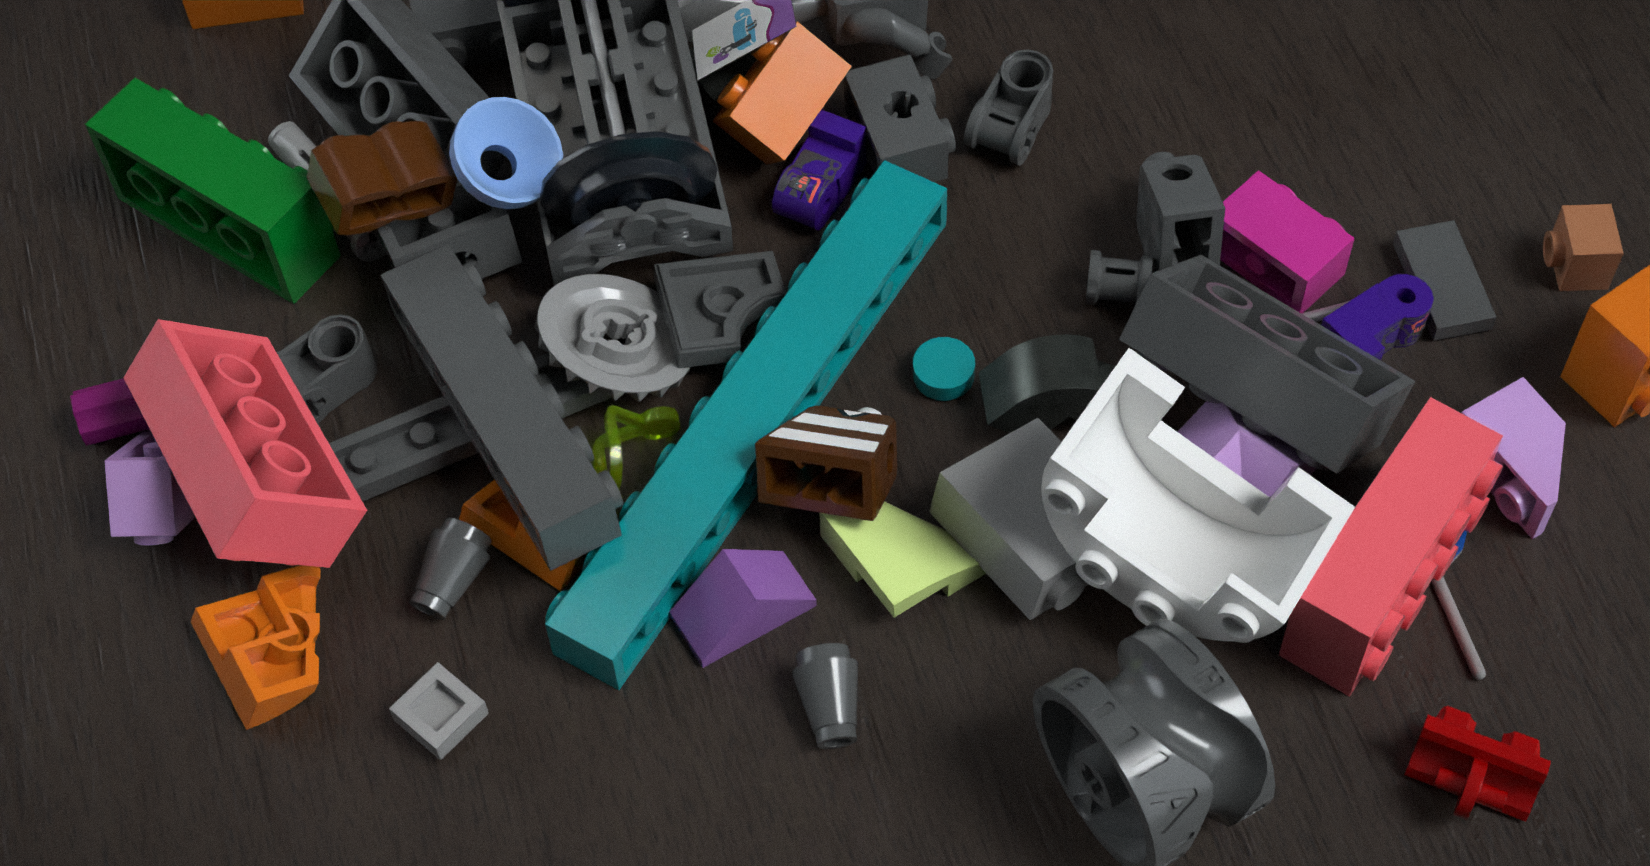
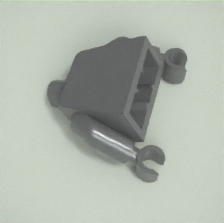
M791 0L795 22L798 21L802 24L819 18L833 43L837 45L870 43L892 46L911 55L917 70L932 79L940 77L953 60L950 54L942 52L946 47L944 36L939 32H932L928 35L925 31L928 0Z

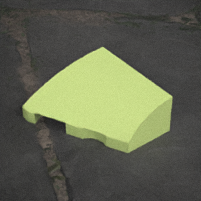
M885 501L873 521L819 512L821 537L856 582L861 579L865 580L893 618L940 589L949 597L986 574L979 566L980 564L946 530Z

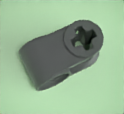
M1026 49L1011 53L1004 59L986 93L977 101L970 114L964 133L965 146L975 149L982 145L1009 156L1010 163L1018 166L1025 162L1033 147L1036 136L1051 110L1053 67L1047 56L1038 51Z
M340 314L322 319L311 330L277 352L317 424L339 405L356 393L366 389L374 381L377 374V361L360 323L351 316Z

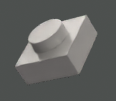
M439 662L389 708L393 720L439 760H442L489 714L485 701Z

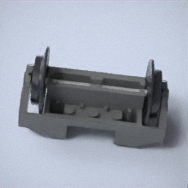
M497 0L516 99L535 107L546 116L560 138L563 151V159L543 179L540 199L537 200L554 286L575 276L595 274L613 262L676 251L706 257L732 252V226L678 0ZM623 85L625 94L617 95L615 87ZM600 90L602 98L592 100L590 91Z

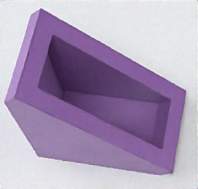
M722 549L669 612L670 618L702 668L816 607L817 601L784 551Z

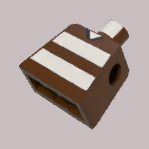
M826 406L809 407L755 443L759 503L873 521L877 517L897 475L896 421L891 416L882 415L876 409L869 407L861 408L858 411Z

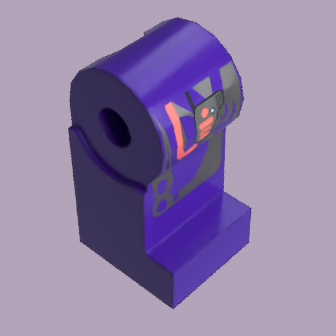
M822 109L808 127L809 136L794 161L781 174L772 200L773 213L816 230L822 229L833 212L836 213L867 164L866 126Z
M1396 274L1386 278L1379 284H1375L1324 317L1321 326L1381 360L1383 354L1393 347L1410 346L1421 337L1434 301L1433 293L1427 283L1420 278L1409 274Z

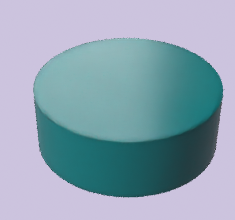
M937 337L924 342L916 350L913 357V380L917 389L925 396L935 400L948 401L963 396L972 387L975 378V357L971 349L962 341L951 337Z

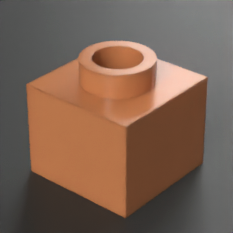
M1612 204L1562 205L1553 230L1546 231L1543 240L1544 261L1547 267H1554L1559 291L1609 289L1624 254Z

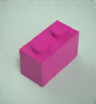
M1258 170L1223 201L1225 217L1220 260L1262 291L1299 313H1304L1345 275L1355 238L1348 234L1337 221L1324 217L1297 198L1295 193L1287 186L1277 184Z

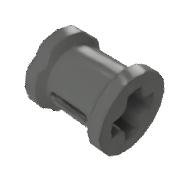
M1091 250L1085 304L1095 305L1098 300L1136 304L1152 273L1153 255L1143 254L1140 260L1103 257L1100 250Z

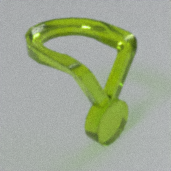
M609 406L604 416L606 433L596 439L592 448L594 455L592 466L597 473L607 470L604 448L609 446L610 475L620 490L623 470L621 442L641 435L644 438L653 440L664 439L674 435L680 429L678 412L674 408L661 406L648 409L640 415L618 406ZM616 422H619V423H622V424H625V425H628V426H625V427H622V428H619V429H618Z

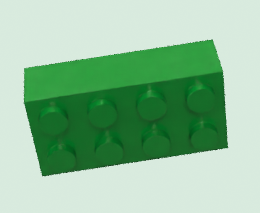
M134 78L85 123L119 200L290 303L295 304L340 258L341 254L333 233L334 227L307 179L308 171L300 166L291 168L275 159L270 151L261 143L252 139L246 142L230 133L216 117L207 113L201 116L184 106L181 100L171 91L165 88L156 90L141 80Z

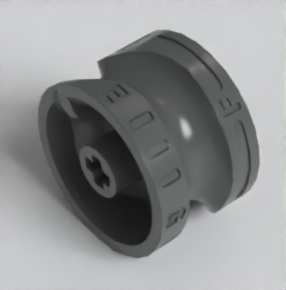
M1158 619L1119 643L1117 652L1120 672L1112 680L1101 682L1087 670L1074 667L1036 689L1033 696V713L1036 727L1049 762L1061 786L1097 840L1122 866H1168L1183 857L1190 849L1205 817L1227 827L1236 825L1269 805L1275 793L1274 768L1268 747L1250 707L1234 681L1209 649L1191 632L1180 624L1168 619Z

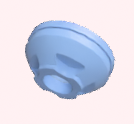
M491 97L471 106L457 122L450 140L449 155L451 166L458 181L468 193L479 201L502 209L522 208L539 200L543 179L563 159L560 138L546 116L535 107L521 100L508 97ZM486 151H497L506 156L512 166L511 178L496 180L489 177L481 167V154Z

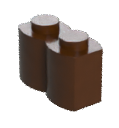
M423 121L391 122L382 126L370 136H332L311 150L307 179L339 235L361 234L380 228L395 219L413 220L435 214L452 205L457 184V177L428 124Z

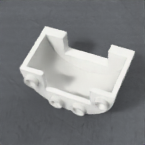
M1128 348L1045 466L1041 491L1043 505L1050 525L1065 550L1076 562V571L1081 579L1095 588L1104 589L1115 599L1132 609L1136 618L1143 624L1148 626L1158 619H1168L1180 624L1195 637L1218 641L1247 643L1267 636L1286 623L1355 507L1299 467L1271 497L1254 487L1161 421L1185 387Z

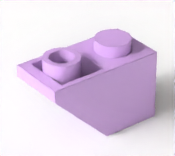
M1522 377L1462 411V414L1503 435L1494 458L1495 462L1503 465V469L1490 492L1495 496L1496 503L1503 515L1510 521L1518 523L1531 539H1534L1543 533L1558 501L1566 423L1529 382Z

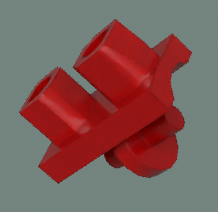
M1448 705L1443 707L1436 717L1428 714L1404 775L1458 795L1453 815L1464 820L1469 818L1476 802L1526 822L1537 794L1545 782L1551 764L1550 760L1540 757L1539 740L1517 731L1504 733L1501 741L1474 732L1477 723L1472 719L1471 714Z

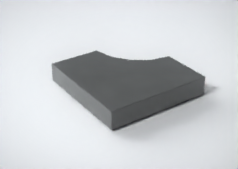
M773 251L654 264L653 280L678 368L728 362L733 354L740 350V339L747 326L760 318L770 306L777 307L787 294Z

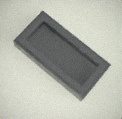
M1455 220L1396 231L1393 246L1405 274L1420 278L1432 290L1434 301L1426 325L1433 341L1492 330L1497 318Z

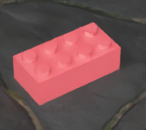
M158 319L123 378L216 558L231 561L242 560L290 566L302 565L330 568L368 510L268 337Z
M1430 397L1354 508L1290 614L1279 656L1349 697L1363 676L1374 681L1393 651L1394 646L1390 644L1399 629L1402 628L1407 631L1420 612L1427 597L1423 593L1431 580H1441L1459 547L1455 544L1464 530L1471 533L1490 501L1487 495L1503 469V465L1494 461L1503 435Z

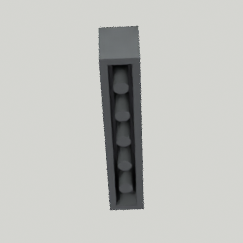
M446 244L381 274L394 316L550 571L622 536L615 509L623 506V499L614 479L607 470L597 473L590 462L594 461V455L584 433L579 426L576 425L568 429L562 419L566 418V413L556 390L551 383L543 386L539 385L535 378L539 375V372L528 347L523 341L514 345L508 337L512 335L508 319L497 301L487 304L483 296H486V290L473 263L468 262L462 265L449 244Z

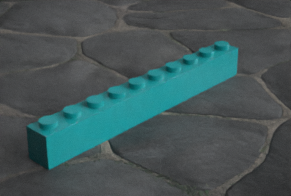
M886 160L882 162L871 179L864 178L859 182L852 195L849 209L840 221L833 220L829 223L822 235L819 250L808 264L803 262L796 268L790 279L788 292L778 306H770L763 313L757 325L755 337L744 352L739 350L730 358L725 367L722 382L711 397L705 396L697 403L691 414L689 427L677 444L670 443L661 452L655 465L654 475L642 492L635 491L628 497L619 515V526L622 536L588 552L583 563L582 574L569 591L563 590L553 599L545 617V627L553 655L613 688L621 689L670 619L669 611L701 575L758 494L755 443L807 408L820 406L945 228L947 222L946 187Z

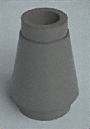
M450 517L445 518L440 529L434 528L431 531L414 587V593L409 601L410 605L430 617L445 620L449 610L455 606L491 559L487 553L492 543L491 538L483 531L464 521Z
M841 643L819 644L799 651L796 654L797 667L792 671V676L813 734L816 737L817 747L821 749H836L854 744L857 741L858 661L850 658L849 647Z

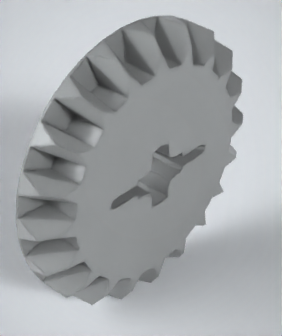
M606 274L575 276L552 287L539 305L534 327L539 332L538 348L549 352V366L566 368L567 382L581 379L588 383L590 394L596 389L601 388L608 390L614 401L624 393H628L638 402L648 393L661 398L669 387L678 388L684 376L690 370V367L678 368L657 292L641 283ZM604 334H607L612 340L607 341L604 339ZM619 338H622L623 340L626 339L625 344L622 345V344H621L619 341H617L616 339H619Z

